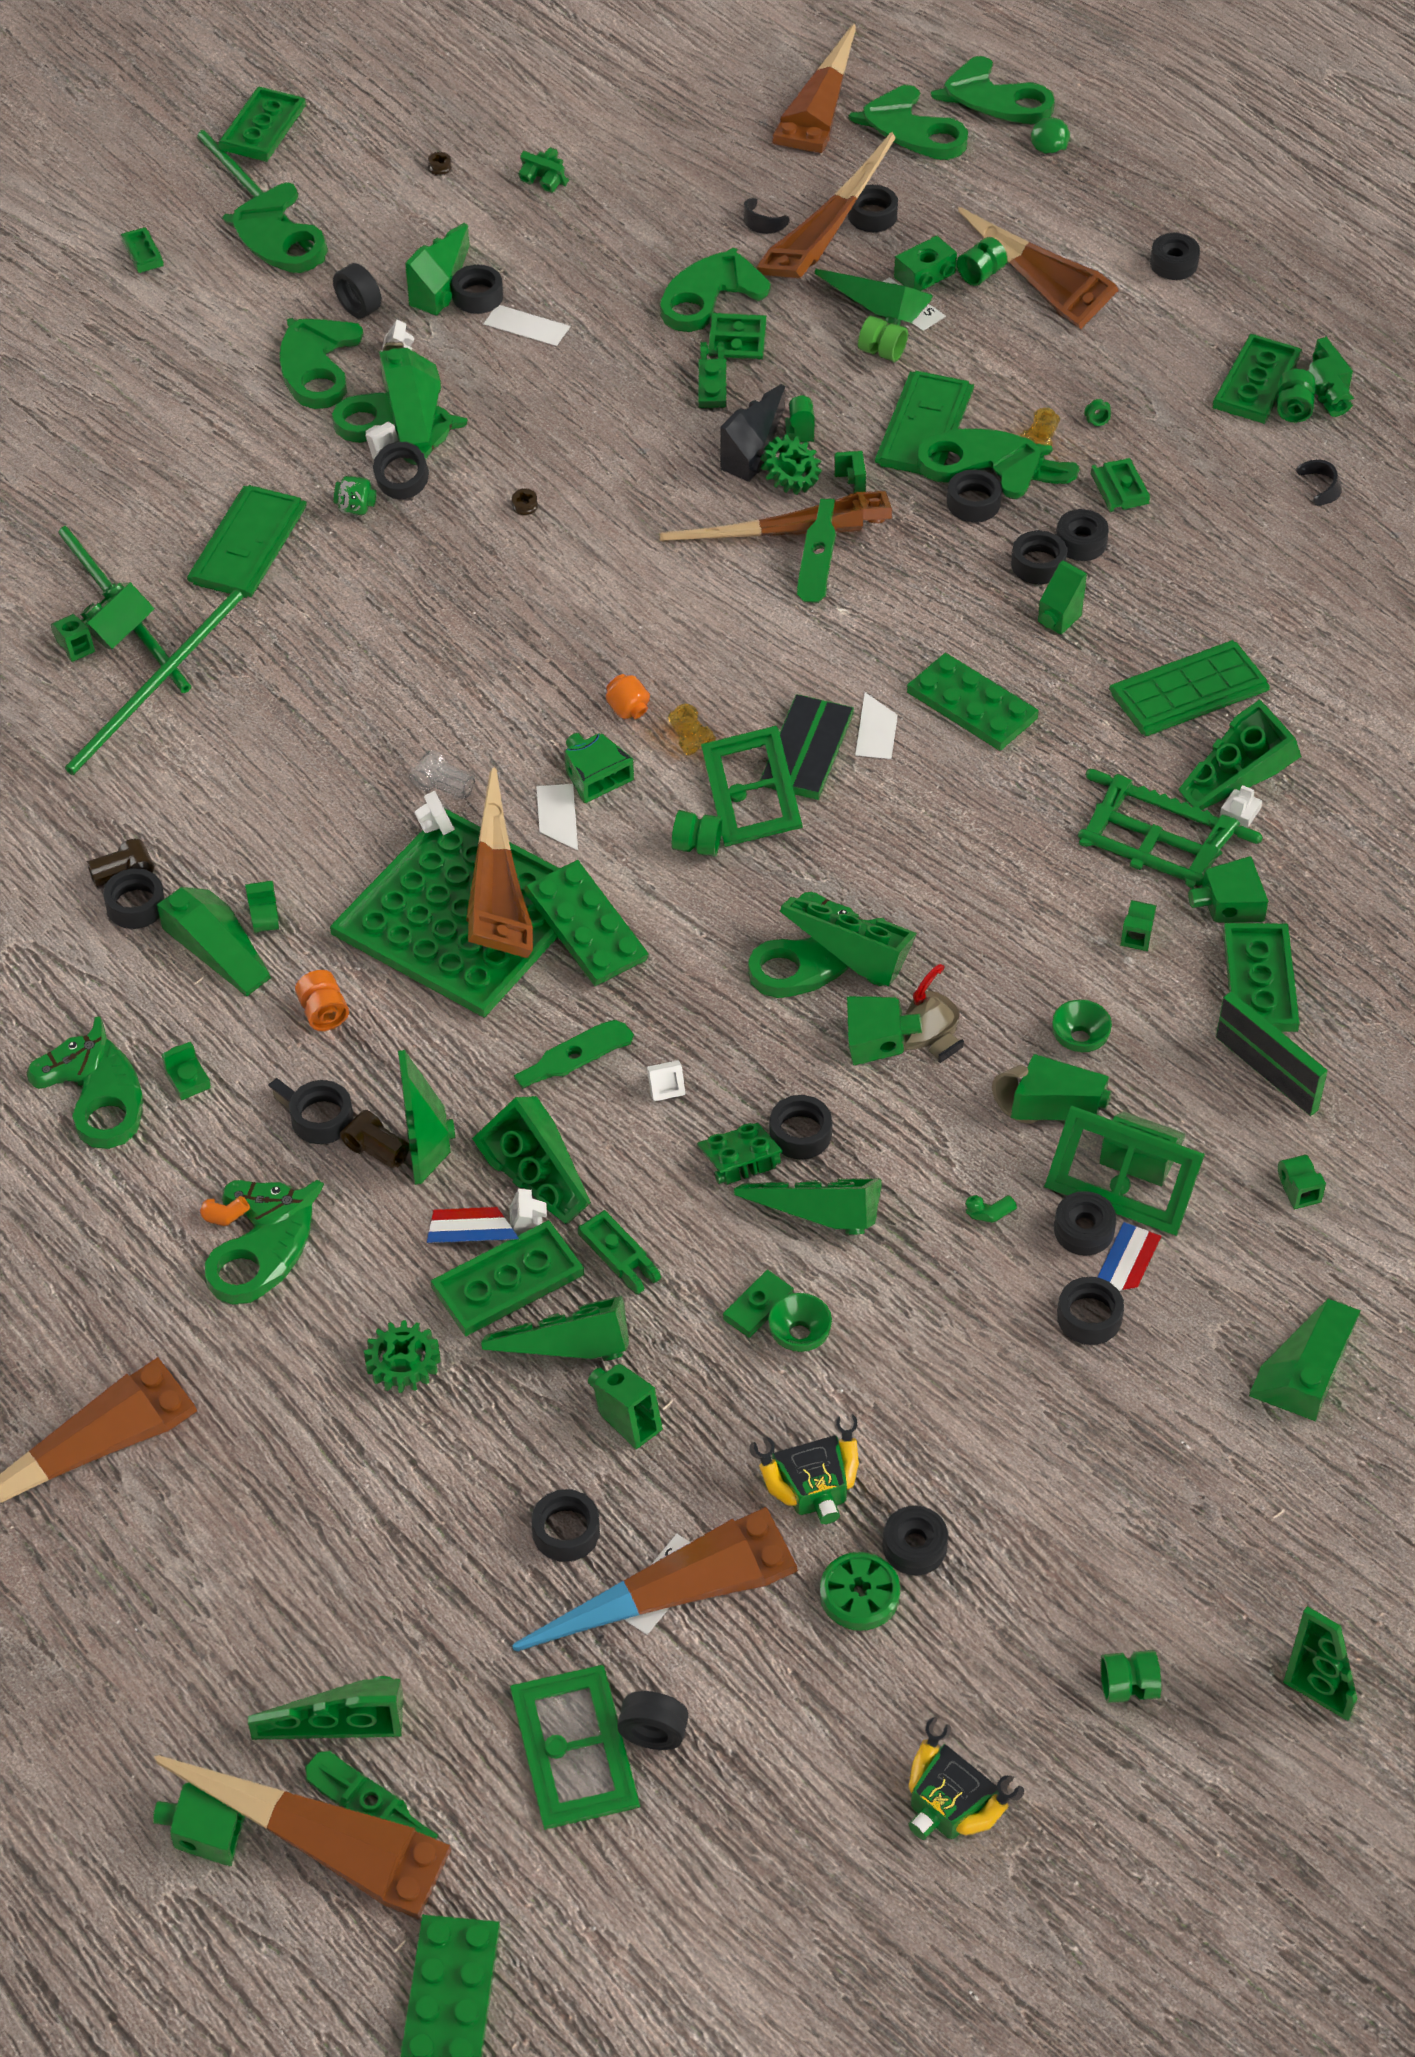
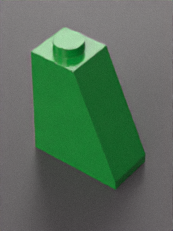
M1033 1054L1027 1067L1028 1074L1022 1077L1015 1091L1010 1118L1016 1120H1066L1071 1105L1098 1115L1101 1109H1107L1112 1091L1107 1090L1109 1076Z

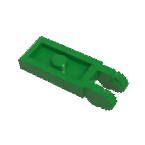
M701 342V359H699L698 371L699 408H726L724 342H718L716 346L718 359H707V342Z
M603 1210L578 1227V1235L619 1278H623L627 1287L635 1294H640L645 1289L643 1282L633 1271L637 1266L640 1267L643 1275L653 1283L658 1282L662 1278L658 1268L646 1256V1252L606 1210Z

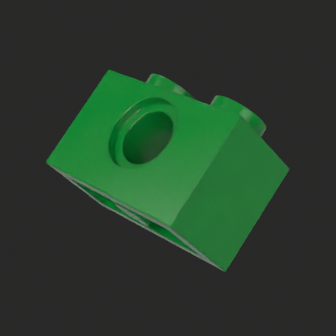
M936 235L895 256L894 278L903 286L921 291L956 273L957 251Z

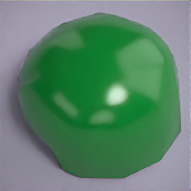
M1055 117L1043 118L1035 124L1031 132V143L1036 150L1044 154L1055 153L1059 150L1065 151L1070 142L1068 125L1063 120Z

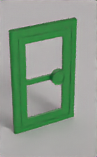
M778 726L701 744L717 816L723 819L722 838L725 847L803 827ZM766 746L773 778L746 785L734 784L728 788L721 756ZM775 784L783 817L738 828L732 801L741 802L746 798L747 791Z
M1071 1105L1044 1187L1067 1196L1081 1191L1097 1193L1112 1204L1116 1214L1177 1236L1205 1154ZM1083 1129L1129 1146L1120 1174L1113 1177L1110 1181L1111 1191L1068 1175ZM1135 1148L1181 1164L1166 1211L1123 1196L1131 1187V1182L1126 1175Z

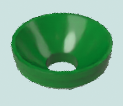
M1082 999L1068 1001L1062 1004L1053 1015V1035L1063 1047L1075 1052L1097 1050L1107 1042L1112 1028L1111 1017L1102 1006L1095 1002ZM1076 1031H1083L1090 1038L1084 1042L1074 1040L1071 1034Z
M793 1293L786 1295L772 1306L769 1313L770 1333L773 1339L785 1349L797 1352L810 1351L822 1345L830 1334L832 1326L831 1312L821 1299L811 1294ZM795 1326H804L808 1328L810 1334L806 1338L797 1339L790 1334V1330Z

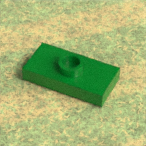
M146 227L121 234L122 243L138 273L164 266L163 258Z
M767 1269L723 1313V1320L750 1338L769 1319L772 1306L782 1297L793 1294L794 1288Z

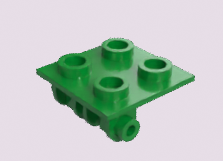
M758 1122L744 1124L736 1130L724 1134H714L706 1140L697 1142V1146L718 1170L714 1172L718 1184L724 1183L729 1185L741 1180L740 1173L744 1179H747L749 1177L747 1164L753 1176L758 1175V1172L763 1173L776 1169V1165L781 1164L779 1154L782 1153V1149Z

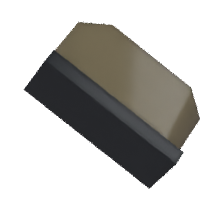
M948 1033L934 1042L929 1052L941 1063L961 1050L964 1040H959L953 1034Z
M275 1078L268 1086L273 1089L274 1098L289 1108L291 1097L295 1091L278 1078Z

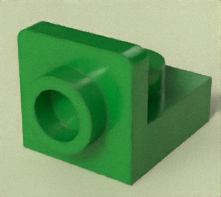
M863 451L836 452L834 454L835 477H847L848 485L853 484L854 493L866 492V470Z
M192 1042L175 1046L162 1053L165 1074L181 1101L211 1088L210 1079L196 1058Z

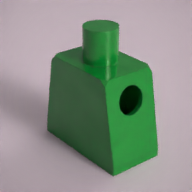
M1252 856L1208 868L1204 872L1202 888L1190 889L1188 892L1191 908L1208 906L1212 920L1216 923L1265 922L1269 901Z
M847 997L848 1041L853 1065L902 1054L905 1051L904 1035L922 1033L921 1014L902 1015L900 1001L896 997Z
M622 1364L615 1365L607 1372L603 1368H597L590 1374L588 1384L594 1389L599 1413L633 1448L637 1450L663 1430L654 1386Z
M185 1783L182 1786L178 1803L157 1801L153 1814V1823L171 1826L170 1835L173 1846L176 1849L232 1867L245 1816L196 1786Z

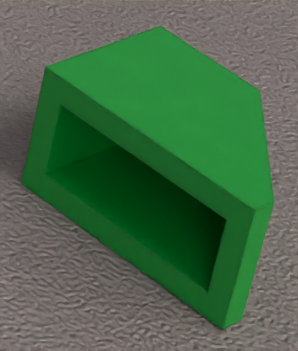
M1064 560L1061 561L1040 599L1037 622L1060 635L1082 616L1087 573Z

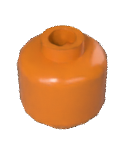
M621 674L610 681L606 687V702L618 717L622 719L631 717L638 719L647 712L650 693L636 676Z

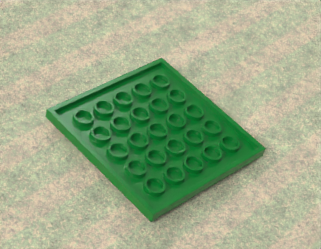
M444 808L454 830L445 835L442 834L440 829L428 833L422 830L330 926V932L336 938L485 1018L558 938L524 891L527 884L559 869V867L509 842L520 889L533 926V951L528 958L468 942L469 922L466 921L481 827Z

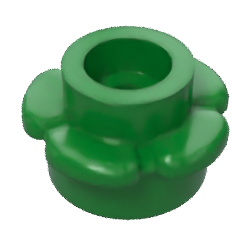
M1102 399L1093 400L1084 410V415L1087 417L1086 421L1095 426L1106 424L1111 417L1110 404Z

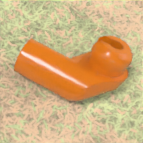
M239 1196L227 1206L215 1203V1199H207L202 1203L200 1215L208 1223L228 1226L250 1210V1205L242 1196Z

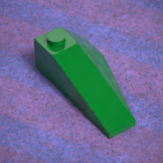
M462 223L446 233L443 239L437 237L433 240L431 246H421L405 263L409 306L437 316L444 307L450 304L452 299V277L463 267L470 246L468 224Z
M815 268L814 274L872 313L885 317V321L888 324L901 325V321L912 323L931 302L933 296L907 286Z
M407 347L379 352L382 380L399 441L409 442L417 447L429 446L434 426L435 410H437L438 395L442 387L436 364Z
M1260 699L1234 717L1229 724V730L1221 740H1216L1212 746L1213 750L1204 761L1198 763L1178 789L1179 793L1191 807L1198 806L1203 810L1228 798L1234 789L1240 791L1242 785L1249 788L1278 774L1301 757L1296 738Z
M180 887L157 904L162 929L246 997L271 979L268 970L231 907L210 890Z
M790 897L780 909L783 915L848 967L877 986L886 985L889 987L897 978L917 934L877 919L876 924L861 921L858 919L859 914L853 912L833 914L832 909L826 905L795 897Z
M400 1050L398 1051L405 1117L416 1185L422 1184L451 1153L449 1139L456 1138L453 1119H446L445 1106L406 1051Z
M537 1096L515 1097L472 1138L489 1165L509 1176L513 1180L512 1183L517 1187L531 1190L536 1200L545 1202L547 1210L563 1223H570L591 1203L555 1122Z
M881 1178L837 1179V1182H831L827 1186H822V1183L818 1182V1180H806V1182L795 1183V1188H789L788 1182L743 1183L734 1188V1195L833 1229H845V1234L857 1235L864 1234L865 1229L870 1228L876 1222L882 1181Z
M621 1295L578 1306L579 1310L569 1317L559 1313L547 1316L548 1318L539 1321V1326L533 1327L532 1323L529 1322L487 1334L481 1342L482 1350L586 1359L602 1357L603 1361L617 1359L623 1355L622 1352L626 1351L629 1345L623 1297Z
M1328 1298L1261 1365L1249 1397L1316 1422L1361 1310Z
M1307 1606L1301 1617L1283 1683L1349 1722L1356 1706L1357 1694L1341 1625Z
M389 1676L363 1679L249 1715L248 1726L251 1739L402 1737L403 1691L401 1679H393Z

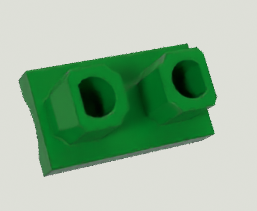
M550 147L545 153L539 151L538 155L523 150L520 155L522 166L518 173L522 182L530 185L538 176L541 177L539 182L541 188L550 193H553L559 184L566 187L569 179L565 177L563 160L558 158L557 149Z

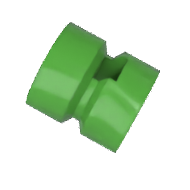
M869 316L860 330L858 348L872 355L879 352L881 358L897 362L906 347L908 329L894 323L887 326L885 320Z

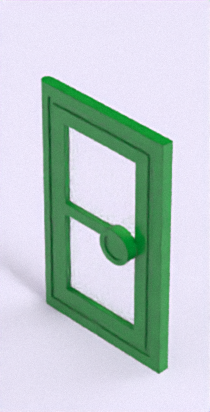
M604 1665L510 1685L544 1830L640 1807L624 1740L618 1732V1717Z

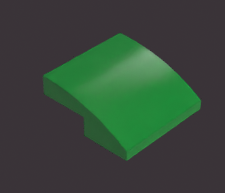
M712 313L708 357H718L716 346L718 342H724V358L763 359L767 315Z

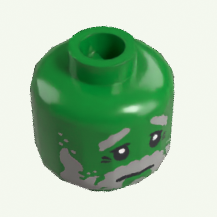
M344 476L341 482L337 481L335 484L333 503L338 505V509L342 513L365 515L368 512L369 506H375L377 491L371 488V482L367 478Z

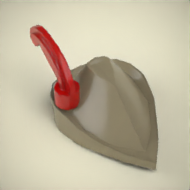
M942 964L935 966L913 993V1001L907 1009L906 1015L921 1014L922 1033L904 1035L905 1051L933 1045L934 1042L946 1034H954L957 1030L960 1016L957 1006L948 997L938 992L926 991L937 974L943 972L945 967Z

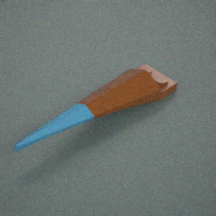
M764 1507L736 1521L732 1518L520 1639L512 1645L514 1651H521L637 1615L711 1597L765 1587L798 1572L797 1564L767 1507Z

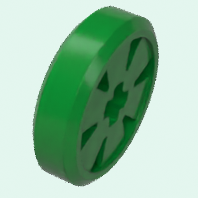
M866 1552L844 1554L833 1560L823 1572L820 1581L821 1605L829 1618L838 1625L851 1630H871L885 1624L895 1614L900 1601V1581L894 1568L877 1555ZM861 1586V1589L866 1591V1595L859 1596L858 1592L854 1591V1587Z

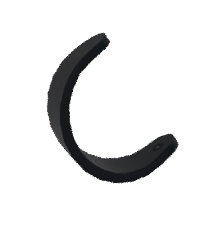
M752 197L745 200L744 223L750 230L761 234H772L783 230L789 224L790 218L787 215L768 217L752 211L758 203L756 198Z
M1316 459L1304 462L1296 468V472L1300 476L1321 474L1333 479V483L1327 490L1314 497L1313 502L1315 505H1326L1340 497L1342 486L1338 472L1332 463Z

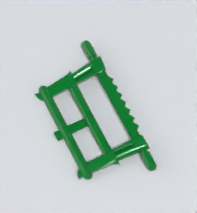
M1088 769L1085 773L1088 780L1103 786H1109L1102 803L1096 804V810L1087 828L1081 829L1078 832L1079 845L1086 847L1094 845L1130 859V866L1141 870L1143 865L1181 879L1185 881L1189 888L1194 889L1195 885L1202 886L1204 872L1223 854L1221 849L1233 834L1254 844L1262 842L1263 836L1260 832L1242 825L1240 826V822L1235 818L1221 815L1220 818L1215 817L1208 810L1201 811L1198 806L1191 807L1187 802L1180 803L1177 798L1170 799L1166 794L1159 795L1156 790L1149 791L1145 786L1137 787L1132 784L1131 779L1120 774H1115L1112 778L1111 775L1096 769ZM1131 796L1213 829L1204 844L1201 845L1165 831L1163 827L1144 823L1116 811L1125 797ZM1109 822L1146 837L1140 848L1136 849L1101 834ZM1157 840L1197 855L1190 868L1187 869L1151 855Z

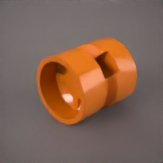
M311 971L297 981L295 993L301 1006L305 1009L304 1013L309 1025L313 1029L328 1031L340 1026L347 1019L349 1008L343 995L340 993V988L334 975L330 971Z

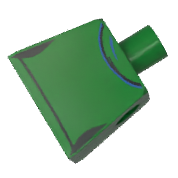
M574 733L567 738L566 746L568 748L565 750V769L584 804L634 780L633 758L604 734L598 733L585 740L580 733Z

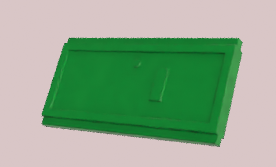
M910 371L876 455L875 463L880 464L882 467L923 475L917 467L918 446L927 437L959 429L975 384H970L966 380L921 371ZM938 451L929 458L937 464L945 465L950 452Z
M243 486L188 574L187 581L192 582L196 586L228 594L238 590L243 595V598H252L305 510L307 501L301 500L300 497L256 486Z
M1231 640L1109 685V690L1139 732L1146 737L1270 690V685L1239 644Z

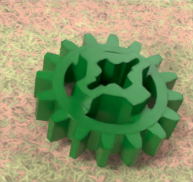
M784 435L782 439L778 436L775 437L765 447L764 453L760 458L764 462L761 469L769 472L766 476L767 480H775V488L781 485L783 486L784 493L792 489L794 494L798 495L801 490L806 493L819 480L818 476L821 474L822 469L818 466L821 463V459L813 457L817 451H809L807 449L809 444L807 441L800 444L797 436L792 441L788 435Z
M402 1320L400 1327L397 1328L390 1322L388 1323V1331L384 1332L379 1328L376 1330L377 1340L373 1338H368L367 1340L368 1349L364 1350L367 1374H372L374 1384L384 1381L386 1391H389L393 1385L397 1386L399 1393H403L405 1386H410L413 1391H416L417 1382L421 1381L427 1385L429 1384L428 1374L436 1375L438 1373L437 1363H441L438 1340L432 1339L430 1329L421 1332L420 1323L418 1322L412 1328L407 1327L406 1320ZM384 1351L385 1353L382 1355L383 1360L380 1362V1355ZM422 1352H425L424 1360L421 1362Z

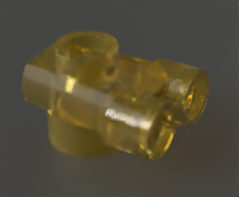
M1046 407L1036 410L1033 416V424L1028 430H1023L1020 436L1032 440L1035 444L1052 446L1053 442L1051 439L1060 422L1059 415Z
M681 704L669 713L668 719L680 739L678 745L687 756L694 754L698 749L702 748L701 744L716 741V736L709 726L704 727L698 720V711L694 706Z

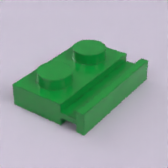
M1131 458L1103 463V467L1091 466V476L1110 512H1113L1114 508L1121 507L1123 510L1149 504L1150 494Z

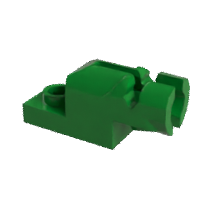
M1327 336L1319 338L1316 341L1315 352L1312 355L1313 362L1309 366V372L1314 375L1316 380L1315 394L1320 403H1324L1323 407L1330 416H1341L1347 413L1353 406L1350 400L1354 399L1349 391L1353 370Z

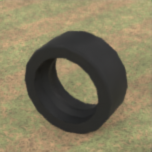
M866 185L849 211L848 219L854 227L865 232L885 231L891 228L897 221L898 197L888 187ZM877 205L885 209L872 212L863 210L861 207Z
M358 263L349 264L333 276L335 294L349 314L361 319L379 309L382 304L380 289L373 276L362 265Z
M475 264L465 266L452 277V299L455 306L462 311L482 314L494 310L503 301V279L500 273L493 267ZM475 285L491 288L481 293H471L464 290Z
M398 441L388 444L374 458L373 472L377 485L385 495L393 499L414 497L428 483L429 470L425 456L417 446L409 442ZM410 458L416 462L418 467L417 473L409 481L392 483L385 477L386 467L396 459Z
M965 470L957 473L950 479L947 489L948 510L960 520L972 523L984 522L993 518L999 512L1001 506V483L994 475L982 470ZM966 491H979L987 494L989 498L983 501H970L960 497L959 494Z
M1036 530L1020 535L1015 540L1012 549L1011 567L1013 572L1021 580L1028 583L1048 584L1059 563L1067 559L1066 544L1058 535L1048 531ZM1037 551L1052 555L1055 559L1047 563H1035L1027 560L1023 555Z
M135 868L121 871L110 878L105 884L103 891L107 915L118 926L138 929L147 927L160 918L157 904L165 899L161 880L152 872ZM134 890L147 891L153 894V897L147 903L137 907H123L116 903L120 896Z
M317 1080L308 1082L295 1091L289 1103L292 1128L299 1138L308 1143L321 1145L333 1143L341 1139L340 1132L354 1119L350 1094L343 1086L334 1081ZM317 1102H331L341 1108V1112L327 1122H310L302 1117V1112L308 1106Z
M807 1095L789 1096L780 1100L772 1109L769 1118L770 1137L782 1149L781 1154L798 1160L811 1159L822 1154L830 1144L833 1125L831 1111L825 1103L815 1097ZM803 1116L816 1121L820 1125V1130L817 1134L810 1137L797 1138L785 1133L781 1125L792 1117Z
M1081 1277L1072 1280L1063 1288L1060 1294L1057 1322L1062 1332L1073 1341L1085 1345H1098L1107 1342L1118 1333L1124 1314V1299L1119 1290L1104 1279ZM1083 1298L1096 1299L1109 1307L1111 1315L1103 1322L1086 1323L1077 1319L1071 1313L1070 1306L1073 1302Z
M561 1489L546 1494L537 1502L532 1512V1537L537 1549L547 1558L559 1562L575 1561L587 1556L595 1548L600 1537L599 1511L594 1501L586 1494L573 1489ZM560 1511H573L581 1514L586 1519L587 1529L577 1538L558 1540L546 1533L545 1521L552 1514Z

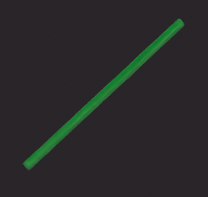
M205 130L198 132V139L253 197L264 193L225 151L219 150L218 144ZM285 214L283 215L281 221L293 223ZM310 240L297 242L306 252H309L314 246Z
M67 526L61 527L58 534L104 592L112 583ZM142 622L139 623L133 631L162 666L169 659V656ZM178 668L169 675L182 693H187L191 689L190 683Z
M234 590L65 766V770L70 775H75L243 599V595L238 590Z

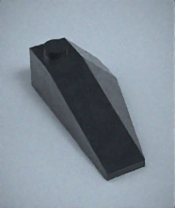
M780 384L766 392L759 402L756 400L751 401L748 409L739 408L720 427V470L747 482L757 473L762 472L761 466L764 462L760 458L768 443L773 441L785 409L784 385Z

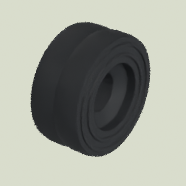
M1167 233L1159 236L1153 242L1151 249L1150 265L1152 270L1158 276L1169 280H1183L1191 277L1198 268L1199 244L1192 237L1182 233Z
M1076 509L1065 513L1059 519L1056 535L1066 544L1067 558L1076 561H1090L1101 556L1107 547L1109 527L1106 519L1099 513L1087 509ZM1083 533V534H1087V535H1089V536H1087V537H1080V536H1077V535H1075V534Z
M1081 1191L1066 1196L1059 1203L1055 1213L1054 1233L1057 1241L1064 1249L1077 1255L1089 1256L1102 1252L1110 1245L1114 1238L1117 1220L1114 1207L1106 1198L1093 1192ZM1080 1218H1088L1093 1221L1094 1226L1089 1229H1083L1076 1224V1221Z
M912 1505L898 1509L888 1518L883 1530L882 1548L886 1560L894 1569L907 1575H925L938 1568L945 1559L948 1547V1529L938 1513L924 1506ZM910 1534H919L924 1537L926 1542L920 1547H912L906 1543L905 1538Z
M652 1691L632 1692L623 1700L617 1723L618 1732L627 1741L643 1748L654 1750L675 1749L683 1742L689 1718L688 1710L677 1699L662 1693Z

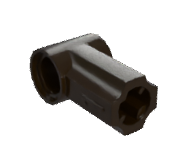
M129 839L120 845L117 852L87 861L88 870L96 887L106 884L112 876L121 871L135 868L145 869L153 873L155 867L144 842L140 839Z
M362 1110L340 1132L341 1140L351 1151L358 1154L365 1151L391 1169L394 1167L398 1168L405 1161L410 1151L408 1142L384 1128L381 1120L368 1110Z

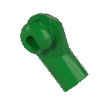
M978 1195L970 1196L965 1202L967 1207L966 1213L970 1218L990 1223L998 1221L1017 1209V1205L1010 1195L1005 1196L994 1204L984 1203L983 1198Z

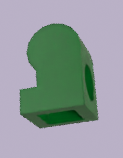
M796 396L789 402L790 417H785V435H788L792 441L797 436L799 442H814L815 417L813 402L807 396Z
M71 614L51 623V629L57 643L66 650L67 657L71 662L95 652L89 628L76 615Z
M273 880L245 884L254 933L279 930Z
M1131 900L1128 915L1125 917L1120 946L1148 951L1157 905ZM1128 932L1145 934V938L1141 940L1132 939Z
M1304 1154L1278 1162L1279 1178L1294 1210L1322 1203L1326 1182L1321 1173L1315 1172L1314 1165L1308 1155ZM1310 1191L1311 1194L1309 1196L1301 1197L1302 1193Z

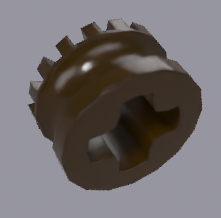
M445 152L430 154L428 157L429 172L440 176L449 173L452 168L451 156Z
M519 489L512 495L513 510L517 514L531 515L538 509L537 494L533 490Z

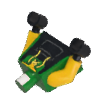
M850 1414L852 1426L849 1430L842 1429L840 1426V1416L836 1417L834 1426L842 1435V1439L839 1441L837 1435L773 1453L775 1449L773 1440L769 1437H763L766 1445L764 1454L759 1452L756 1442H752L749 1450L753 1457L761 1460L759 1468L768 1492L785 1505L793 1506L799 1515L816 1512L821 1524H831L840 1518L837 1505L843 1504L846 1501L847 1490L854 1486L859 1467L857 1442L855 1438H852V1432L856 1430L858 1423L856 1417Z
M938 1717L929 1719L925 1726L928 1740L924 1739L911 1766L908 1787L912 1793L911 1807L918 1814L908 1823L909 1829L921 1840H925L935 1829L939 1830L948 1839H954L960 1834L966 1836L991 1829L1009 1806L1007 1802L1009 1800H1019L1023 1797L1024 1787L1017 1786L1013 1793L1009 1794L1007 1788L1009 1783L1014 1780L1013 1776H1003L995 1785L948 1745L944 1744L940 1748L938 1743L940 1740L950 1736L951 1726L946 1724L943 1733L938 1736L933 1730Z

